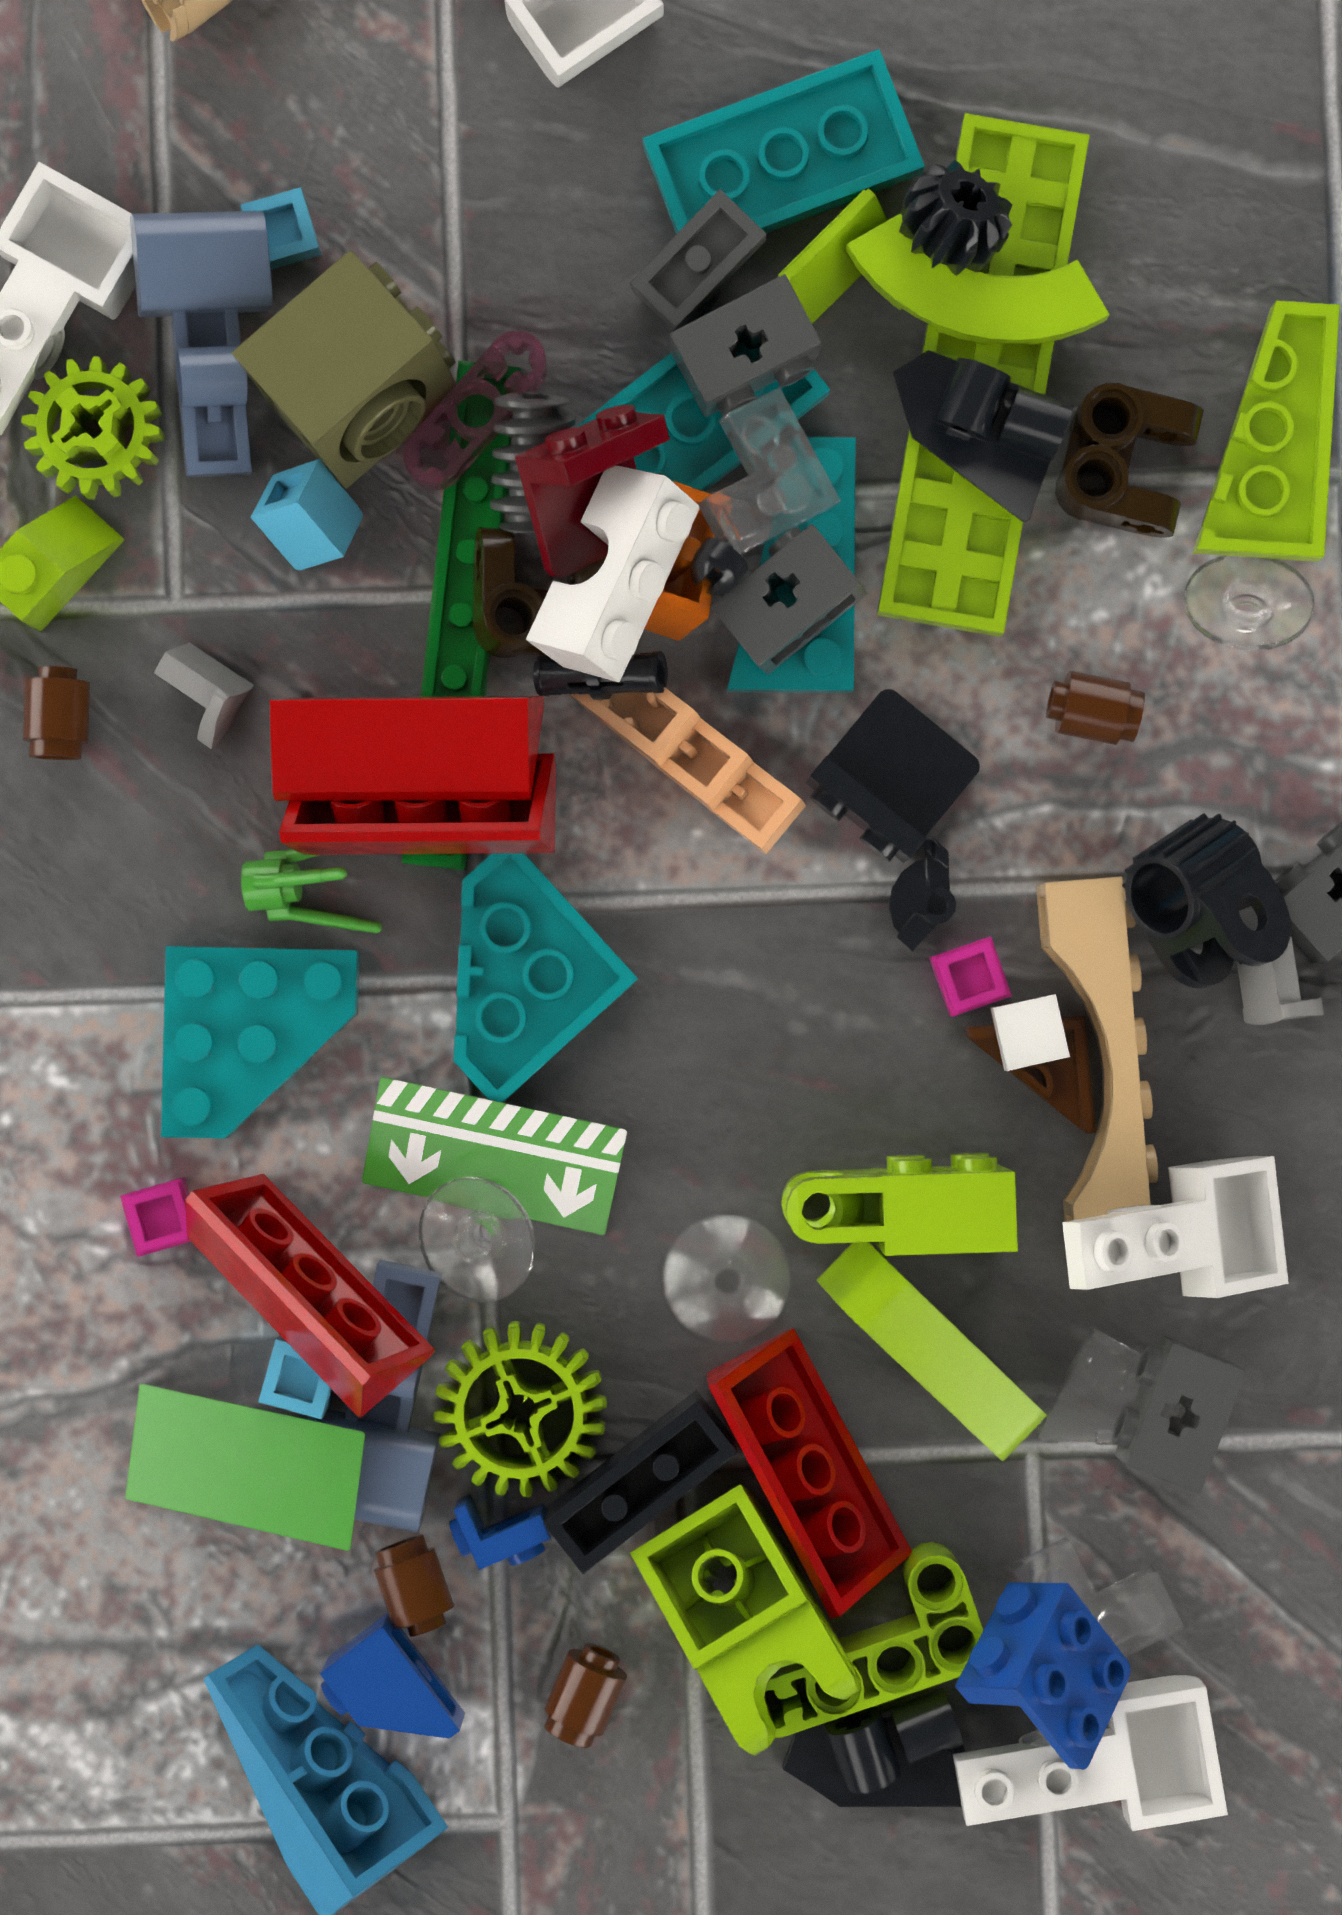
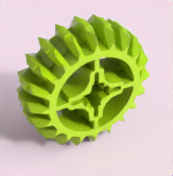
M519 1321L510 1322L507 1331L508 1342L505 1343L501 1342L499 1334L494 1327L486 1328L483 1332V1338L488 1350L483 1352L472 1340L468 1339L461 1346V1350L471 1364L468 1366L459 1360L450 1359L445 1366V1371L449 1376L457 1380L459 1384L443 1382L439 1383L436 1387V1396L453 1402V1405L436 1409L433 1414L434 1421L441 1424L454 1423L455 1428L447 1430L440 1436L439 1443L441 1447L445 1448L459 1443L462 1444L464 1448L454 1457L452 1465L455 1469L459 1470L464 1468L472 1459L479 1464L471 1479V1482L476 1486H480L485 1481L488 1472L499 1475L495 1485V1493L497 1495L504 1496L508 1490L510 1478L520 1479L519 1490L521 1496L530 1497L534 1487L533 1477L539 1475L547 1491L552 1492L556 1490L558 1479L554 1468L558 1466L566 1476L574 1479L579 1475L580 1468L577 1461L571 1455L572 1452L587 1459H592L596 1453V1447L593 1443L582 1435H603L605 1431V1422L599 1418L587 1415L588 1412L601 1411L607 1407V1397L605 1395L586 1394V1390L597 1386L601 1382L602 1376L600 1371L593 1370L579 1375L577 1370L588 1360L589 1353L582 1348L577 1350L569 1359L563 1356L562 1352L567 1347L570 1338L564 1332H561L556 1337L552 1348L542 1344L546 1333V1325L542 1323H536L531 1341L522 1340V1327ZM511 1359H529L542 1363L557 1373L563 1381L555 1384L553 1381L542 1385L531 1384L523 1378L518 1367H514ZM492 1366L497 1376L495 1383L499 1391V1401L485 1409L483 1414L470 1418L469 1395L472 1384L482 1372ZM512 1390L514 1395H524L523 1403L528 1397L534 1403L540 1402L532 1409L529 1418L530 1428L527 1422H517L518 1415L514 1420L509 1418L507 1414L501 1416L509 1409L512 1401ZM572 1398L574 1407L572 1426L564 1439L554 1448L548 1450L544 1440L545 1432L541 1420L544 1415L557 1409L559 1403ZM500 1433L509 1434L518 1440L523 1451L528 1452L530 1457L517 1458L501 1454L489 1447L480 1436L486 1434L487 1437Z

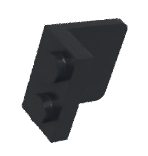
M885 689L876 696L829 755L812 772L806 784L815 790L810 796L811 800L837 821H840L845 815L865 831L860 836V840L874 853L887 862H890L895 856L904 863L911 859L927 839V834L977 775L980 764L972 753L899 693L892 689Z

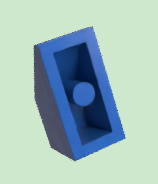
M388 1612L330 1655L320 1672L321 1677L324 1679V1682L321 1683V1688L330 1705L340 1715H345L348 1712L358 1726L448 1739L461 1729L465 1712L403 1629H393Z

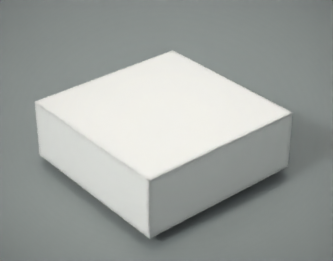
M1056 994L990 1008L1004 1071L1070 1057Z

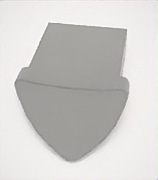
M190 642L166 651L154 671V674L206 708L199 726L197 740L212 750L232 725L254 686Z
M1290 937L1285 952L1278 959L1262 966H1248L1245 964L1241 965L1237 961L1245 1023L1266 1025L1284 1020L1324 1015L1322 997L1301 999L1292 937Z

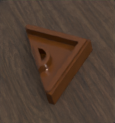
M1085 1016L1062 1017L1070 1057L1014 1069L1008 1072L1083 1133H1097ZM994 1024L965 1027L966 1037L1003 1067Z

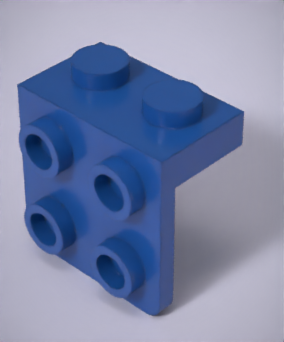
M1008 1582L976 1646L971 1651L970 1658L955 1687L966 1701L971 1704L1020 1706L1065 1764L1071 1769L1084 1770L1089 1766L1129 1680L1131 1670L1126 1657L1069 1583Z

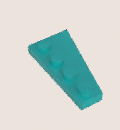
M792 437L759 566L772 557L768 550L783 534L795 527L803 531L813 523L855 576L856 437ZM785 583L779 585L775 590L779 601L787 608L794 605L797 601L793 594V589L789 588ZM854 606L769 675L757 666L739 643L726 692L852 693L854 691Z

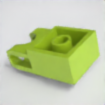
M989 1153L950 1154V1166H932V1159H925V1155L887 1156V1168L806 1171L791 1177L782 1192V1212L793 1232L807 1242L816 1244L874 1242L885 1256L1018 1252L1015 1172L997 1164V1157H990ZM812 1194H827L830 1200L829 1211L823 1217L815 1219L805 1218L802 1214L804 1202Z
M741 1484L630 1552L693 1669L697 1670L734 1739L746 1752L755 1756L767 1749L775 1739L776 1728L770 1718L764 1696L768 1680L780 1668L795 1663L803 1665L816 1679L823 1692L834 1698L846 1700L860 1691L861 1679L755 1493ZM722 1565L737 1572V1579L734 1580L735 1585L728 1593L722 1590H715L713 1586L714 1582L720 1580L716 1571Z

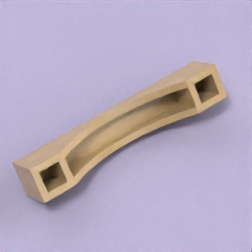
M1122 876L1048 882L1036 886L1041 949L1063 971L1082 1000L1096 1035L1102 1066V1107L1097 1133L1079 1177L1063 1199L1065 1222L1106 1215L1108 1210L1151 1205L1149 1183H1156L1158 1180V1162L1155 1147L1153 1144H1145L1143 1119L1152 1118L1153 1104L1149 1082L1140 1081L1138 1056L1146 1055L1147 1034L1143 1018L1134 1017L1132 992L1141 990V966L1137 953L1129 954L1127 928H1134L1136 921L1132 917L1126 903Z

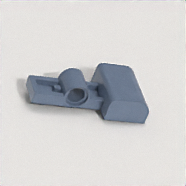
M263 211L131 214L130 228L138 316H171L185 477L249 475L252 469L246 412L247 374L231 352L241 345L238 314L267 313L272 307L270 260Z
M379 1260L376 1266L373 1286L428 1342L442 1273ZM423 1364L361 1418L348 1406L346 1413L329 1410L322 1419L311 1416L309 1418L312 1421L359 1430L365 1433L354 1520L419 1533L436 1460L439 1438L441 1436V1433L410 1427Z

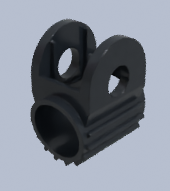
M1203 813L1194 820L1190 819L1133 857L1134 863L1125 869V873L1128 876L1122 886L1125 888L1126 903L1132 917L1141 929L1147 933L1149 942L1165 969L1177 981L1188 987L1202 989L1223 981L1230 973L1234 959L1239 964L1248 966H1262L1278 959L1288 946L1291 922L1284 897L1270 872L1262 865L1260 852L1248 832H1245L1236 825L1235 820L1230 822L1222 819L1221 814L1208 818ZM1252 906L1258 919L1256 931L1251 930L1244 924L1239 911ZM1203 942L1201 954H1197L1190 949Z

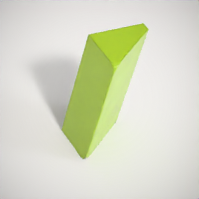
M869 188L866 191L863 190L778 274V277L786 274L812 324L862 275L846 253V244L888 221L876 195Z

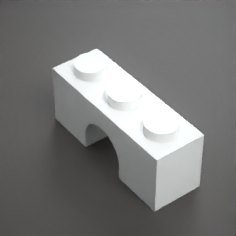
M614 466L605 470L580 522L608 545L606 559L598 572L585 582L575 585L557 581L552 582L526 640L562 667L620 683L654 606L663 592L666 580L683 543L691 531L700 506L665 475L621 466Z

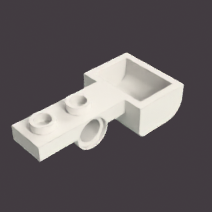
M504 0L506 15L511 26L542 71L557 88L663 17L664 4L661 0Z
M38 162L0 228V255L5 260L16 265L0 292V435L3 434L33 380L42 379L44 377L43 374L48 370L50 371L55 365L65 341L64 326L77 303L80 301L114 320L119 316L136 287L130 228L132 213L41 162Z
M1274 1156L1223 1158L1168 1167L1172 1203L1108 1210L1106 1215L1062 1222L1070 1289L1089 1290L1180 1272L1182 1295L1190 1297L1220 1298L1289 1284Z
M1171 1675L1128 1682L1108 1723L1109 1728H1106L1089 1766L1084 1770L1069 1768L1039 1730L1020 1737L1019 1743L953 1754L966 1826L1121 1800L1123 1816L1132 1831L1228 1815L1206 1686L1199 1678L1189 1675Z

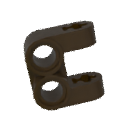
M1107 382L1096 386L1083 399L1071 420L1070 437L1063 466L1056 480L1055 495L1060 507L1068 515L1078 520H1085L1151 537H1172L1181 502L1169 495L1128 485V469L1136 437L1174 446H1193L1197 442L1204 410L1200 406L1182 399L1126 386L1121 383ZM1108 409L1114 412L1120 420L1121 432L1113 435L1099 431L1092 419L1093 411ZM1093 470L1099 473L1105 481L1106 493L1102 496H1090L1084 493L1078 485L1077 472Z
M478 527L473 560V629L476 640L482 649L492 656L500 658L516 657L519 654L546 655L528 642L526 638L548 590L532 589L528 585L515 583V542L513 532L504 531L501 528ZM606 557L567 576V584H580L590 579L601 568ZM507 607L518 612L523 619V633L512 635L500 629L496 623V609Z

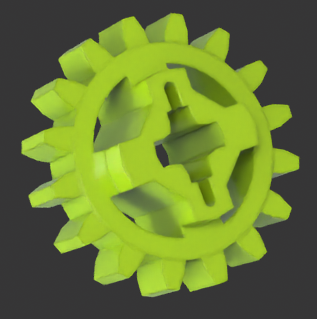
M93 356L89 365V371H83L73 358L66 361L68 376L60 380L54 373L48 370L43 375L50 386L49 391L46 394L37 391L29 392L28 397L39 409L37 414L22 416L21 423L29 430L36 432L37 435L25 441L24 447L33 456L44 455L37 463L36 468L46 478L58 473L56 486L62 491L69 494L79 482L81 494L89 500L95 499L99 485H104L114 498L121 496L119 480L127 477L131 482L139 486L143 483L141 474L136 469L140 463L143 462L156 466L159 462V459L148 447L150 443L165 441V433L160 427L150 424V421L156 420L163 415L162 409L156 401H144L150 394L151 389L142 378L130 383L131 372L124 364L119 362L112 369L111 373L108 374L107 365L98 356ZM91 389L105 390L100 396L79 394ZM62 409L60 429L54 433L55 421L59 411ZM92 419H95L103 430L94 439L85 427ZM134 422L132 439L126 449V430ZM88 460L107 461L108 465L98 468L81 467Z

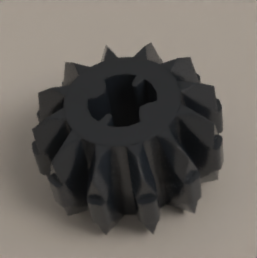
M956 160L947 168L933 163L926 172L922 173L915 184H911L902 202L904 205L900 211L902 224L899 232L913 240L911 253H924L931 258L932 268L940 263L945 264L956 276L965 268L979 272L984 265L991 261L996 252H1000L1008 239V231L1012 226L1009 220V213L1013 204L1007 199L998 196L1000 183L986 182L981 178L980 168L971 173L965 171Z

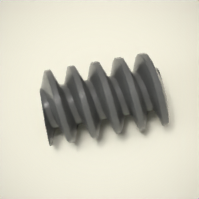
M538 392L510 393L495 397L494 405L513 412L512 419L494 423L493 431L511 438V445L495 448L492 452V457L510 463L509 471L493 474L491 477V483L509 489V496L493 499L490 502L491 509L508 515V521L499 524V528L504 531L535 534L515 456L546 442L545 438L548 435L575 425L576 414L571 409L562 406L571 401L568 397Z

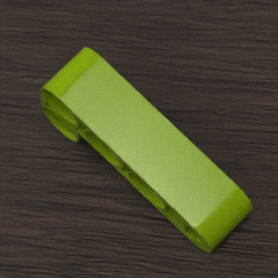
M870 1242L851 1243L816 1279L856 1324L1001 1461H1004L1048 1416Z
M935 1542L921 1543L912 1548L910 1556L904 1560L902 1573L915 1613L839 1638L841 1645L861 1679L859 1692L846 1700L831 1697L816 1685V1679L803 1665L797 1663L780 1668L768 1680L766 1691L774 1690L777 1698L781 1699L782 1706L778 1710L770 1711L766 1703L770 1718L776 1728L775 1738L785 1737L960 1677L970 1658L971 1651L976 1646L983 1632V1628L966 1577L952 1551L944 1545ZM932 1564H941L949 1568V1579L940 1589L928 1591L917 1585L918 1576L925 1567ZM959 1625L970 1630L969 1641L963 1648L957 1651H947L938 1646L940 1635L947 1628ZM898 1646L910 1652L908 1663L898 1671L889 1672L877 1666L878 1657L889 1647ZM800 1678L804 1679L806 1694L809 1700L801 1703L799 1689L797 1690L795 1680Z

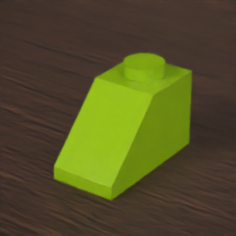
M75 495L19 528L0 548V602L22 622L41 632L125 539Z

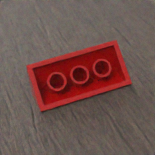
M543 696L308 697L269 700L272 794L275 801L531 800L545 705Z
M555 753L537 754L531 800L289 801L279 830L281 843L303 855L555 853Z
M264 1173L192 1190L185 1199L187 1238L359 1418L365 1415L424 1364L435 1352V1349Z
M792 1328L707 1372V1382L711 1393L832 1619L840 1617L907 1559L912 1550L795 1329Z

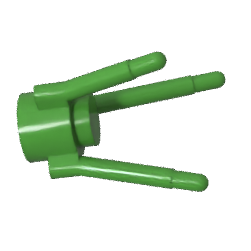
M294 849L268 851L264 854V860H252L243 863L241 888L245 907L248 911L266 910L269 921L293 920L369 933H379L382 930V924L378 921L291 906V902H299L301 900L302 885L346 878L347 870L343 867L300 870L299 865L295 863L319 855H303Z

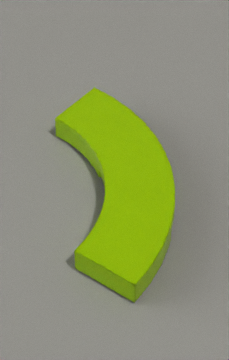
M901 213L846 244L845 251L858 271L888 302L897 309H904L917 319L936 327V331L961 340L981 344L996 342L1036 345L1082 333L1105 322L1110 315L1078 259L1063 267L1034 275L1002 276L974 272L965 268L956 276L945 264L940 263L932 268L931 258L924 253H911L913 240L899 232L902 224Z

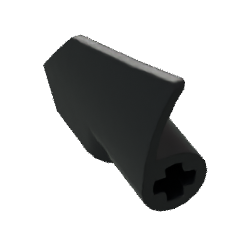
M929 350L893 371L912 438L1021 522L1030 520L1048 466L1060 447L1074 406L1010 382L1011 377L989 365L961 357L953 360Z
M943 1688L882 1711L873 1706L794 1733L782 1768L839 1807H962L953 1754L966 1751L951 1705Z

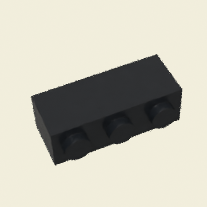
M695 1390L546 1507L543 1524L580 1572L585 1574L738 1453L736 1440L700 1393Z

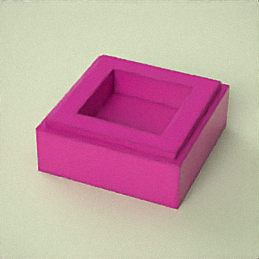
M991 936L929 957L950 1017L1012 996Z
M185 1177L120 1196L137 1257L191 1242L187 1238L185 1199L190 1192Z

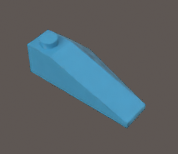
M255 1645L214 1670L203 1679L285 1863L318 1915H334L449 1828L417 1779L407 1768L396 1759L390 1764L363 1741L366 1735L350 1721L346 1725L342 1724L318 1704L316 1692L260 1645Z

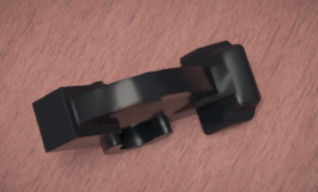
M926 837L927 839L924 842L925 859L917 860L902 871L891 889L889 911L893 926L898 931L896 937L911 951L938 924L952 918L956 909L955 897L950 891L949 852L933 837Z

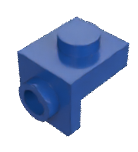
M469 1494L457 1500L454 1508L456 1518L449 1521L450 1530L459 1552L463 1557L472 1554L479 1570L506 1558L510 1566L524 1563L544 1552L543 1542L551 1539V1533L543 1524L546 1510L544 1503L485 1528L472 1496Z

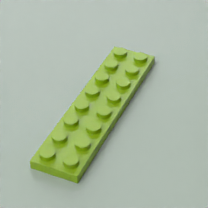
M969 113L964 114L955 160L961 164L965 171L971 173L980 168L981 178L986 182L1000 183L998 196L1007 199L1013 204L1009 213V220L1012 223L1008 231L1009 237L1000 252H996L991 261L984 265L979 272L1002 276H1026L1048 272L1068 264L1089 134ZM927 323L922 354L929 350L953 360L961 357L978 361L1006 373L1011 377L1010 382L1045 395L1054 341L1036 345L996 342L981 344L961 340L938 332L936 327ZM908 430L876 616L1001 637L1005 631L1023 522L912 438L910 430Z

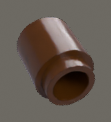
M60 666L38 667V677L24 680L23 741L29 742V757L46 760L81 759L82 745L88 744L90 682L78 680L77 669Z
M1069 671L1064 682L1054 681L1047 703L1046 718L1056 720L1055 732L1058 734L1117 745L1119 740L1133 742L1138 734L1142 720L1145 693L1132 690L1130 682Z
M420 1534L377 1550L375 1555L379 1567L374 1569L393 1629L407 1627L410 1637H414L445 1625L446 1620L443 1613L452 1609L454 1603L435 1547L428 1548L424 1535Z
M586 1643L583 1650L570 1649L544 1708L548 1714L544 1727L551 1735L565 1743L581 1748L591 1747L595 1736L603 1735L627 1678L625 1671L618 1666L620 1658L615 1653L591 1643Z

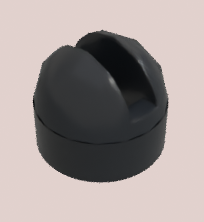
M708 537L694 554L691 562L692 581L697 585L706 578L711 582L706 593L710 595H723L729 593L739 583L748 570V564L731 546L716 538Z

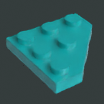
M491 853L462 880L461 890L462 911L458 951L457 1014L453 1061L488 1100L502 1103L638 980L634 973L524 853Z
M166 946L161 1137L229 1138L247 1121V1118L291 1079L322 1046L358 1015L360 951Z

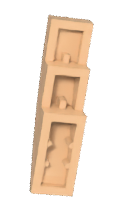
M665 687L663 693L622 692L612 694L610 699L593 700L590 694H568L655 767L764 854L769 852L806 807L799 796L754 763L746 752L701 719L693 708Z

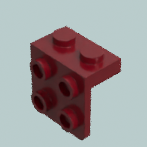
M634 405L614 406L596 414L595 420L579 427L554 432L545 438L546 442L515 456L542 561L548 575L564 578L607 556L608 545L580 521L605 470L614 466L637 470L634 460L635 456L670 440L663 414L639 413L635 411Z

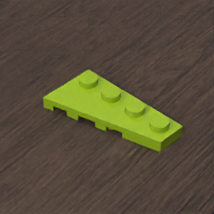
M1276 300L1270 307L1195 542L1193 554L1318 562L1324 558L1340 305Z

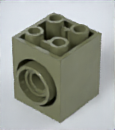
M351 250L231 352L268 404L316 458L322 461L345 490L383 457L388 456L399 448L414 433L416 428L460 391L449 371L456 362L445 346L439 341L442 335L437 327L419 307L416 306L412 311L398 296L402 293L379 263L375 262L367 268Z

